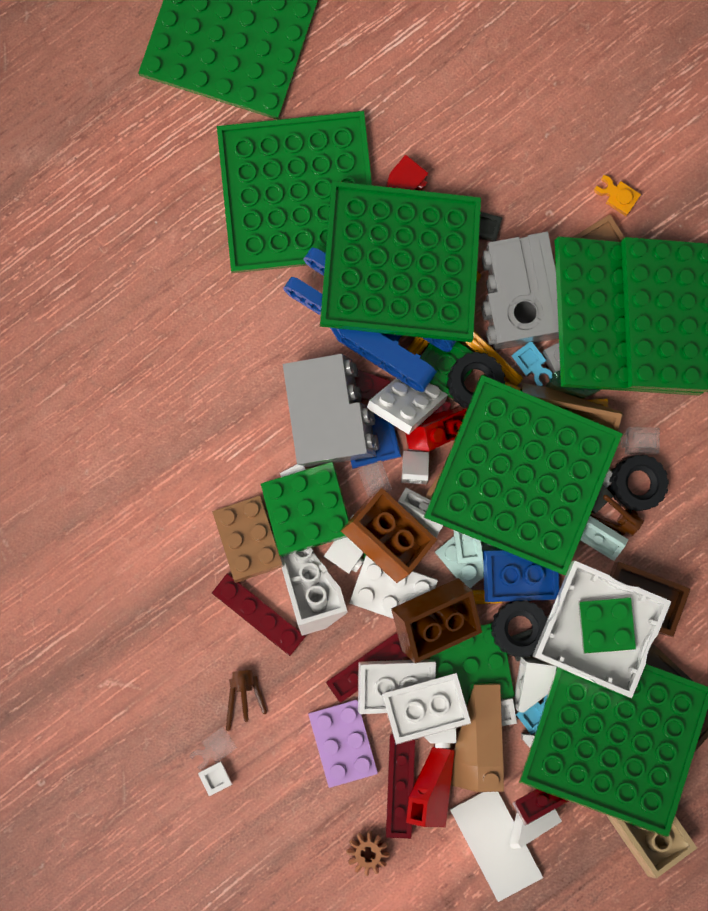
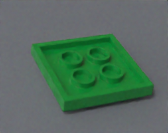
M333 462L261 483L279 556L283 557L346 538L341 530L350 520Z
M491 624L481 625L482 633L430 657V659H434L436 662L435 679L457 673L466 705H468L474 684L500 683L501 699L514 697L507 653L502 652L500 647L494 643V637L491 635Z

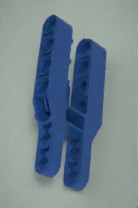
M311 248L304 257V261L309 267L324 276L325 253L317 248ZM291 277L283 287L284 291L291 298L320 315L322 293L300 279ZM330 328L340 343L419 392L425 391L437 373L430 364L420 359V355L417 353L414 355L398 345L402 335ZM423 338L445 352H450L457 342Z

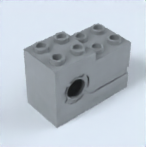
M548 232L531 234L524 238L515 237L489 242L486 250L483 251V256H481L484 271L488 270L489 273L488 280H486L488 295L483 302V306H481L483 320H488L489 323L488 330H486L488 344H493V349L496 351L523 346L529 342L539 343L559 339L556 269Z
M343 354L283 364L297 465L314 467L330 462L339 463L375 457L376 450H379L377 435H373L372 425H375V416L372 411L367 409L366 405L360 403L362 401L361 390L359 387H356L355 377H358L356 362H352V359Z

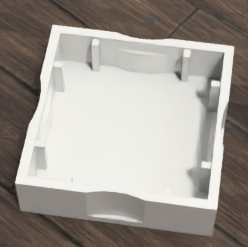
M572 561L535 648L533 657L632 698L646 665L649 648L660 631L671 601L639 587L626 585L615 580L610 575L580 562ZM631 598L636 649L583 654L578 602Z

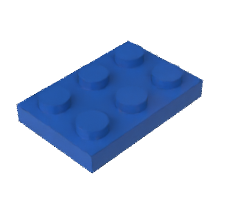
M504 550L483 551L485 602L555 600L559 593V573Z

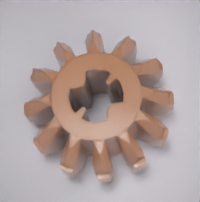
M372 831L367 832V839H364L362 833L359 832L357 833L359 843L354 839L349 841L351 846L356 849L350 848L346 850V854L355 855L348 860V863L352 865L358 862L355 867V872L357 873L362 867H365V876L369 875V868L371 867L374 873L378 874L379 868L377 864L382 867L387 866V863L381 858L390 857V852L381 851L388 847V843L382 842L378 844L382 838L380 834H377L373 840L371 839ZM365 847H371V851L375 853V856L371 855V859H365V854H361V851H365Z

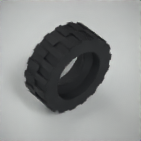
M473 352L472 354H465L455 362L447 376L448 392L452 395L455 403H459L463 408H468L473 393L465 387L464 377L470 370H481L488 378L505 384V374L501 369L502 366L495 361L494 357H490L486 353Z
M648 455L627 457L623 461L618 462L616 468L612 470V476L609 480L611 483L610 491L613 493L614 500H617L618 504L621 507L624 506L627 510L643 511L659 505V502L664 500V496L668 492V474L664 470L663 465L657 462L654 457H648ZM634 471H642L650 479V489L644 495H635L628 487V478Z
M525 600L506 603V605L498 609L499 611L493 616L494 620L491 622V635L494 637V643L500 647L502 652H506L507 655L516 657L530 656L535 651L548 618L544 615V611L538 608L535 603ZM516 616L526 617L532 624V634L525 641H516L508 633V624Z

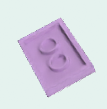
M357 699L308 713L329 788L378 774L362 715L358 712Z

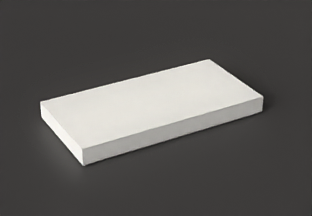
M480 792L450 808L498 902L543 878L526 845L521 848H511L510 840L514 821L499 792Z

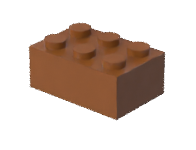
M382 487L366 500L341 530L346 537L396 583L411 574L438 540Z

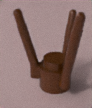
M604 495L603 498L621 514L617 520L620 525H615L593 515L591 517L617 531L622 536L626 532L633 536L640 529L644 520L634 510H627L624 506L622 508L608 495Z
M252 670L232 672L233 679H229L230 693L226 719L227 731L231 729L235 690L241 692L242 711L245 722L249 720L247 691H252L251 686H253L262 713H267L258 686L257 676H253Z

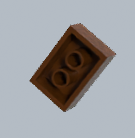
M619 561L614 562L610 573L612 578L671 601L659 633L668 637H674L691 589Z
M459 578L391 608L401 649L415 664L482 633L473 590Z

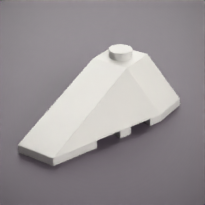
M312 548L283 557L280 556L283 564L282 571L302 636L326 629L348 613L340 586L328 573L326 567L314 554Z

